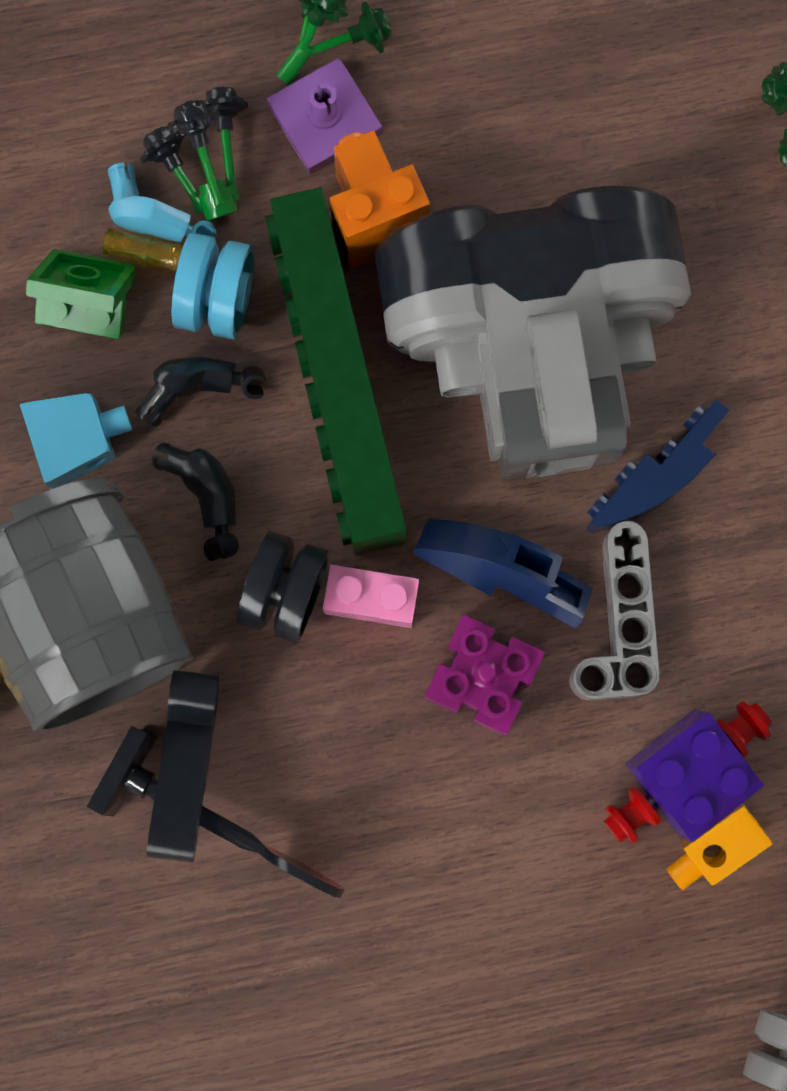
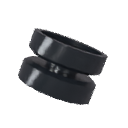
M268 531L249 569L238 609L237 623L261 630L268 624L275 608L278 607L273 627L275 636L297 644L304 634L326 573L330 551L306 544L300 549L292 567H290L294 552L292 538Z

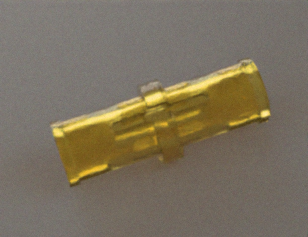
M108 227V232H105L102 242V252L104 255L129 259L138 262V265L144 268L156 266L177 271L183 245L159 240L154 235L146 233L144 236L132 234L112 227Z

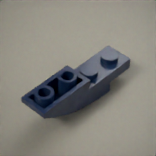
M717 399L707 410L699 405L683 424L690 431L680 443L672 437L657 455L656 459L662 463L661 465L648 455L639 464L631 459L615 478V481L621 485L611 498L603 493L587 512L593 519L586 529L593 534L609 530L619 522L633 521L656 509L676 495L716 455L702 443L730 410Z
M428 519L412 553L489 596L497 587H500L573 628H576L584 619L593 590L591 586L559 569L563 559L562 556L521 537L472 523Z

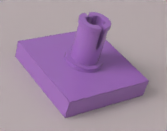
M340 58L266 98L269 109L309 174L334 161L333 146L338 145L343 137L354 132L365 134L373 130L377 136L383 134L382 125Z

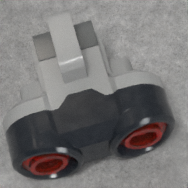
M599 186L585 188L557 198L549 207L500 214L480 205H464L439 210L414 219L395 229L383 239L374 255L388 344L401 353L410 355L414 360L436 362L441 396L460 397L480 394L490 461L497 460L501 480L516 478L533 479L593 469V467L615 464L626 449V434L631 428L622 373L644 370L657 364L651 329L672 320L674 314L679 312L691 297L676 207L673 202L662 194L640 187Z

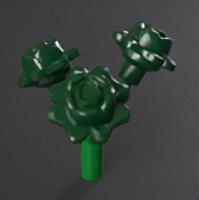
M299 0L302 6L301 17L304 18L299 42L276 75L290 85L310 56L349 41L355 44L365 40L368 44L373 45L379 53H383V42L392 37L391 23L383 8L373 9L364 1L361 5L363 14H360L358 24L348 27V32L310 46L317 28L323 26L326 19L338 22L341 17L348 16L349 10L345 4L346 0Z

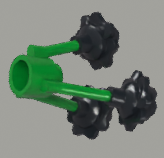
M232 87L212 88L211 91H206V100H190L177 106L174 110V121L169 122L165 127L162 126L147 134L143 142L146 150L140 158L142 163L148 161L163 162L169 173L174 172L192 201L195 213L203 212L206 221L238 212L235 201L240 200L235 181L230 131H233L232 118L240 111L248 108V102L244 101V98L239 97ZM216 120L217 132H221L226 185L224 179L217 180L206 146L209 144L206 130L210 127L211 121ZM186 135H189L192 147L198 150L208 183L199 187L201 195L198 194L181 167L184 163L178 152Z

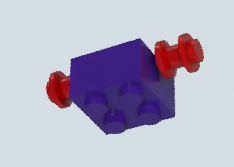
M741 701L736 705L738 716L727 723L721 719L715 721L707 711L692 710L625 763L646 794L642 795L637 788L632 786L628 790L629 801L621 808L609 804L605 808L609 817L603 821L608 830L618 842L621 843L627 839L631 844H635L639 840L637 829L646 822L654 826H658L662 822L656 813V810L659 809L680 837L694 842L764 786L744 757L748 755L746 744L754 737L763 741L771 737L767 727L772 722L766 712L756 703L749 706L744 701Z

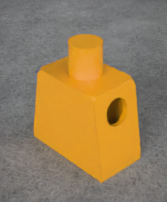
M742 803L694 842L683 838L681 843L686 853L669 865L666 870L681 890L686 889L703 875L713 886L773 843L765 830ZM709 845L722 847L720 853L714 857L704 855L703 851Z

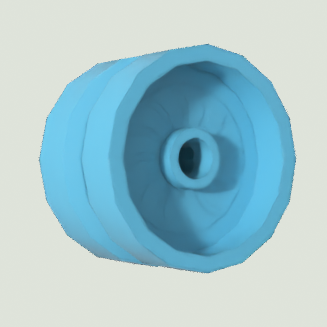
M190 233L179 257L173 288L171 313L174 328L197 332L205 325L208 318V324L213 336L232 340L238 338L243 326L252 289L254 270L253 244L230 240L223 246L219 254V248L213 236Z

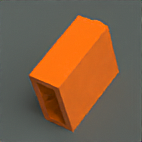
M413 164L329 197L333 234L349 270L374 261L376 249L383 239L395 229L414 219L430 214V202Z

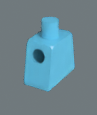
M90 393L20 404L44 483L51 489L69 484L113 461L116 457L110 438L133 430L125 405L101 412L98 401Z

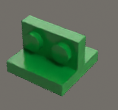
M53 248L27 278L26 296L36 298L35 323L120 339L124 333L127 292L136 281L137 265Z

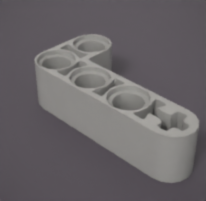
M623 521L610 529L602 543L611 656L585 659L577 664L570 673L569 683L571 690L576 696L584 700L638 697L651 692L659 682L660 672L648 539L645 530L639 524L632 521ZM622 534H625L626 541L634 542V546L627 552L628 566L616 569L615 565L619 566L625 560L623 546H615V542ZM636 562V563H637V566L630 565V564ZM621 577H630L637 582L639 593L636 598L629 599L621 595L617 587L618 580ZM632 620L641 626L643 635L639 643H630L625 640L621 632L624 621ZM630 664L639 665L646 672V683L640 689L630 686L626 681L625 673ZM593 667L601 673L603 680L598 691H589L581 684L580 676L584 668Z

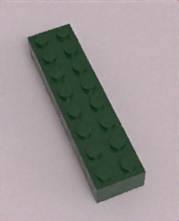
M322 187L271 198L270 204L273 214L264 217L273 255L282 254V256L275 257V263L283 297L292 295V298L284 299L293 337L302 335L303 339L295 341L303 378L312 377L313 381L312 383L305 384L313 420L322 418L323 425L315 427L323 462L332 460L334 467L326 470L333 504L342 502L344 512L336 513L343 546L352 544L354 554L358 555L406 543V526Z

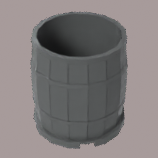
M104 477L90 478L65 484L35 495L9 507L14 518L0 525V671L7 687L12 691L29 720L33 733H43L63 727L118 704L170 677L173 670H181L194 659L176 616L175 606L170 600L160 574L143 543L142 537L135 530L120 504L124 496L115 480L110 481L112 488L108 487Z

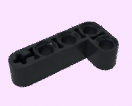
M173 670L168 699V720L148 834L146 856L149 858L194 863L216 719L219 675Z

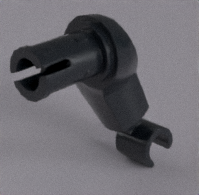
M207 357L168 360L159 365L153 372L155 384L135 412L139 418L143 419L155 407L146 423L158 427L177 397L190 396L199 391L230 394L233 384L240 385L243 393L248 398L259 399L264 395L263 389L260 386L249 385L248 383L255 379L266 381L265 374L257 366H248L242 372H236V363Z
M162 442L156 447L155 452L168 456V460L153 455L152 464L154 468L180 476L185 486L199 500L204 528H215V536L207 539L204 543L206 558L214 561L221 557L226 559L234 556L239 549V542L233 534L228 533V527L236 526L235 490L224 468L212 454L204 449L198 448L188 452L169 443Z

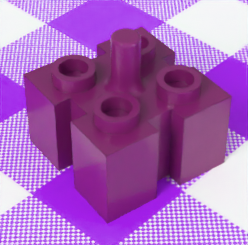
M462 614L446 649L447 652L456 655L450 668L441 663L439 664L424 699L455 714L462 704L476 711L472 722L497 734L507 736L522 705V701L513 698V694L518 685L524 688L531 685L545 652L514 637L508 641L507 646L495 642L491 638L496 629Z

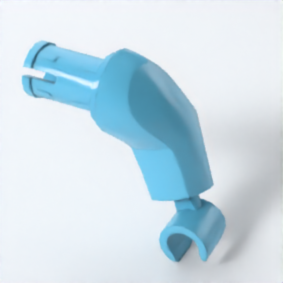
M124 163L114 164L108 169L107 172L114 199L108 210L112 221L117 226L130 232L175 242H181L183 237H188L190 233L216 238V228L211 222L203 220L195 225L189 224L190 214L155 199L139 196L135 175L136 170L131 163L126 165L127 173H125Z

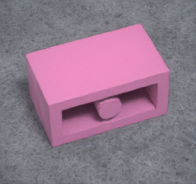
M330 564L323 611L328 615L412 628L419 579Z

